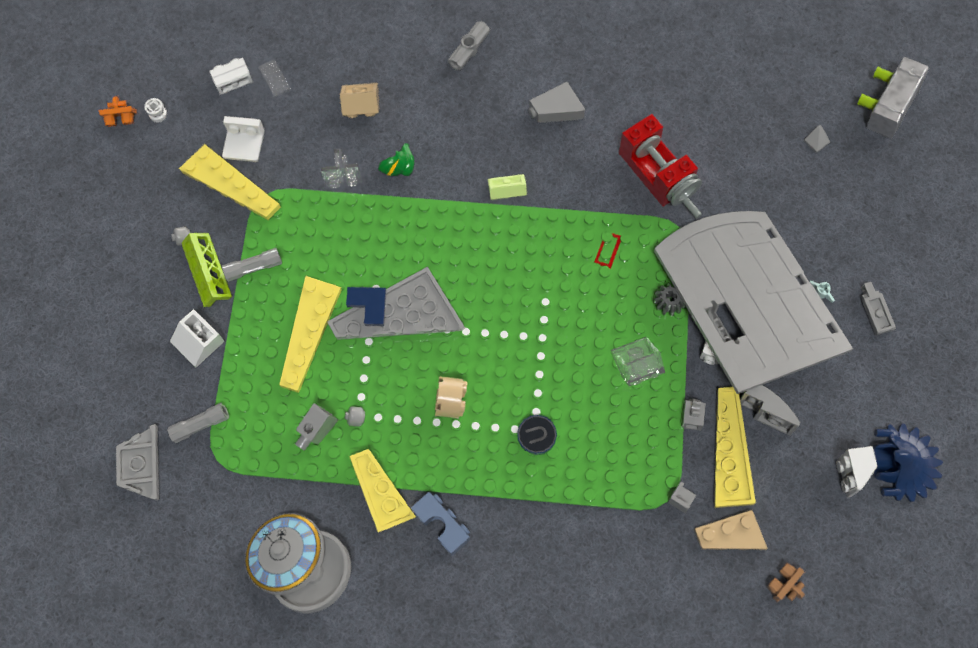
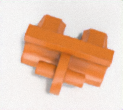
M116 96L113 97V102L107 103L108 108L111 109L99 110V115L103 117L107 127L117 126L116 117L119 116L122 118V124L128 125L134 124L136 109H133L132 106L121 107L127 105L126 101H120L119 97Z

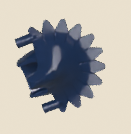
M891 424L887 426V429H875V437H889L890 442L872 446L877 467L874 470L875 479L895 483V488H882L881 495L895 496V500L900 501L905 494L910 502L915 501L916 493L920 497L926 498V488L935 490L937 486L933 479L942 477V474L935 467L942 465L943 461L933 457L939 451V448L928 447L930 436L919 438V428L917 427L911 432H908L905 424H901L898 431Z

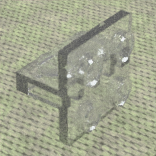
M342 148L334 149L335 166L321 168L326 187L338 188L340 185L355 186L358 183H362L358 164H348L347 155H343Z

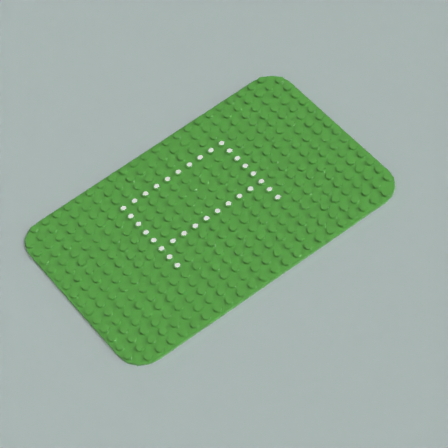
M278 189L268 193L267 195L281 206L269 220L251 211L247 222L241 260L277 248L282 264L271 268H264L237 279L215 405L219 403L225 405L229 419L217 425H211L210 431L212 452L216 460L228 471L248 476L360 486L349 456L369 449L396 489L639 511L656 509L670 500L680 483L682 475L684 427L681 426L685 403L688 309L685 306V308H681V313L674 312L672 317L669 312L663 315V309H656L658 304H654L655 292L660 291L659 288L662 285L664 287H667L668 283L671 284V287H674L656 256L654 249L665 238L680 229L676 224L656 216L303 189ZM612 233L621 236V243L618 248L612 267L610 269L607 266H601L600 264L594 263V261L596 259L600 245L603 241L605 243L598 261L609 264L616 242L618 240L617 238L613 237ZM428 267L465 327L464 330L455 332L337 340L327 324L299 393L282 388L279 385L306 276L341 287L342 291L329 319L331 320L353 308L346 306L347 287L388 289ZM439 376L467 381V390L465 396L462 397V401H465V411L462 417L435 416ZM316 404L331 413L338 421L319 444L311 442L304 451L295 444L301 436L296 429L311 406ZM351 406L361 407L365 411V420L360 427L349 426L347 420H345V412H348ZM533 415L547 417L556 427V442L550 451L542 455L528 453L521 448L518 442L517 432L519 425L524 419Z

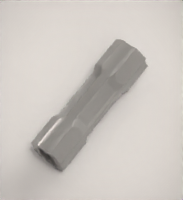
M274 248L254 257L222 265V268L229 282L264 268L281 265L282 261L277 248Z
M219 403L186 421H180L169 426L167 429L172 442L178 443L200 430L229 419V415L225 405Z

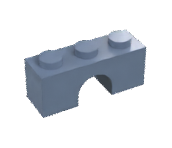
M428 492L411 507V510L425 526L433 520H441L445 523V531L438 537V541L453 556L470 541L468 536L470 531L463 524L459 526L455 521L457 518L450 509L446 511L441 506L443 501L436 494L432 496Z

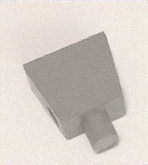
M313 404L296 429L301 436L295 444L304 451L311 442L319 444L337 423L338 419L324 408Z

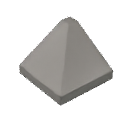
M820 125L804 139L816 153L830 143Z

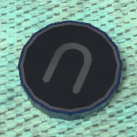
M541 415L530 416L519 425L517 432L518 442L521 448L533 455L545 454L553 448L556 442V427L547 417Z

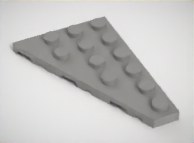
M428 267L386 289L384 326H365V308L356 307L327 321L337 340L455 332L465 329Z

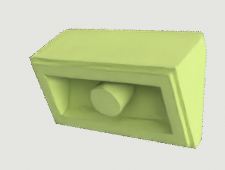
M523 174L488 179L491 200L527 195Z

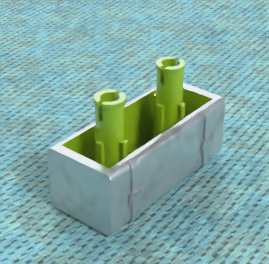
M903 57L894 73L879 66L877 67L873 77L887 82L886 89L879 100L862 94L858 101V105L872 110L867 125L869 130L888 138H893L915 96L918 95L929 67L906 57Z

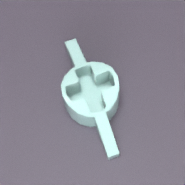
M810 281L820 298L826 297L832 303L835 301L830 294L831 288L829 283L823 282L819 284Z

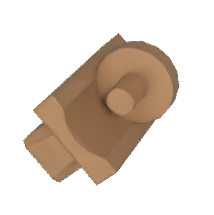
M786 563L779 573L787 581L782 584L774 578L767 586L770 592L775 595L773 599L778 602L789 591L791 593L787 598L790 601H793L795 597L802 599L805 595L801 590L805 585L802 582H799L796 586L794 584L805 571L800 567L795 569Z

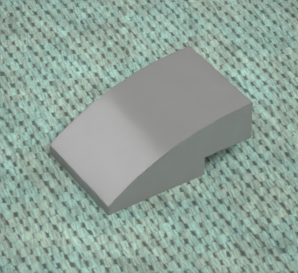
M763 385L744 391L740 398L742 406L756 412L753 419L789 436L800 424L789 406Z

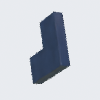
M347 287L346 306L365 308L364 325L384 326L386 288Z

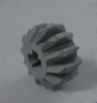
M670 283L667 284V287L660 286V291L655 292L654 304H658L656 309H663V315L669 312L671 317L674 315V312L681 313V308H685V304L676 288L671 287Z

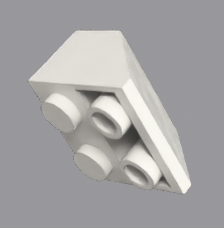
M193 309L178 323L170 342L196 368L224 340Z
M872 446L848 449L838 458L836 463L837 470L842 474L841 487L843 492H846L847 498L862 490L877 467Z

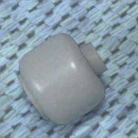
M187 227L175 228L173 234H171L172 241H175L177 245H182L181 243L190 233Z
M351 406L348 412H345L347 424L360 427L365 420L363 408Z

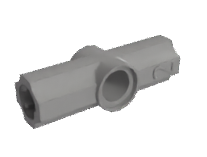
M477 21L470 32L461 38L460 45L448 59V63L452 68L461 70L470 57L477 53V48L490 32V28L486 23Z

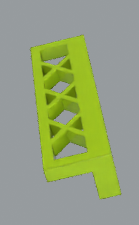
M189 233L181 244L203 306L210 307L216 300L230 299L232 295L209 233ZM198 239H204L206 247L201 245ZM204 254L211 257L212 263L204 258ZM210 269L217 273L218 279L210 274ZM216 285L223 290L224 294L217 293Z

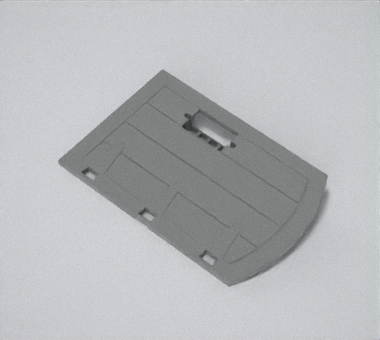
M729 212L702 218L678 229L654 249L660 263L737 394L853 350V347L811 282L804 275V271L766 212ZM770 230L775 238L771 239L767 232ZM798 276H800L802 281L804 282L803 285H800L798 280L796 279ZM724 303L744 336L737 338L735 342L716 313L719 305ZM831 324L836 333L831 334L827 326Z

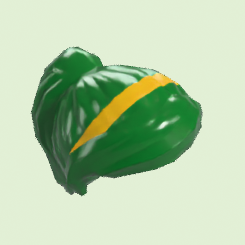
M405 143L400 151H396L395 156L381 161L378 165L379 172L388 176H398L400 174L410 176L415 162L409 149V144Z

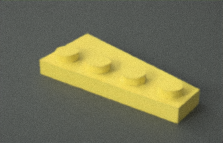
M369 449L349 456L377 532L416 517Z

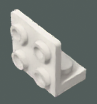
M225 116L223 123L227 129V136L222 157L231 160L258 162L265 131L261 120Z

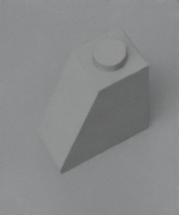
M568 82L529 101V114L538 123L581 120L585 116V108Z

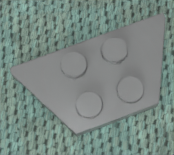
M153 424L143 433H138L131 437L129 441H124L116 446V485L157 501L159 500L158 427Z

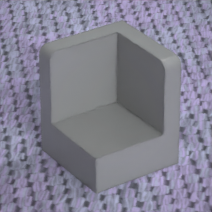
M680 482L668 503L686 513L696 495L683 487L684 483Z

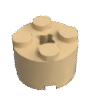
M439 376L435 416L462 417L465 411V401H462V397L465 396L467 390V381Z

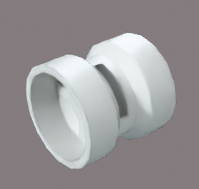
M153 98L145 103V110L152 121L162 122L165 120L167 111L159 99Z

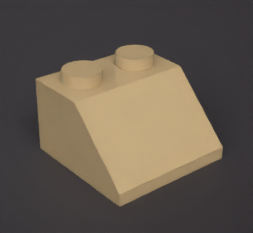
M378 83L342 86L340 92L342 116L347 115V117L353 118L359 114H365V116L376 115L379 112Z

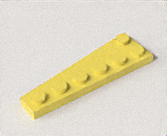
M205 144L179 168L182 173L190 178L204 183L210 189H214L220 192L221 195L233 199L236 203L247 207L250 211L267 220L281 208L279 203Z
M308 276L305 277L279 384L282 388L299 393L327 327V321H329L342 291L341 287Z
M733 387L718 388L714 508L755 505L756 501L740 396Z

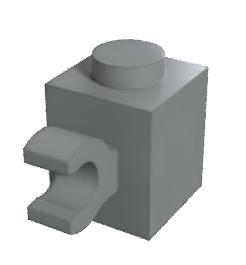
M698 399L686 400L683 406L681 427L701 431L704 425L706 403H702Z

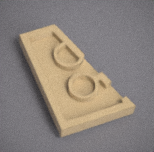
M752 510L694 529L701 549H768Z

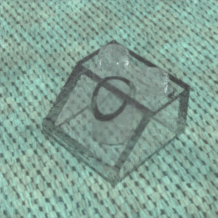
M647 337L611 350L620 374L628 386L637 385L644 380L656 378L660 374L665 373L661 352Z

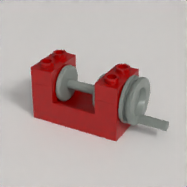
M651 114L622 133L619 154L662 207L670 202L673 206L683 203L693 216L698 219L702 213L689 199L702 185V180L697 175L698 167L687 154L680 159H676L661 141L663 126Z

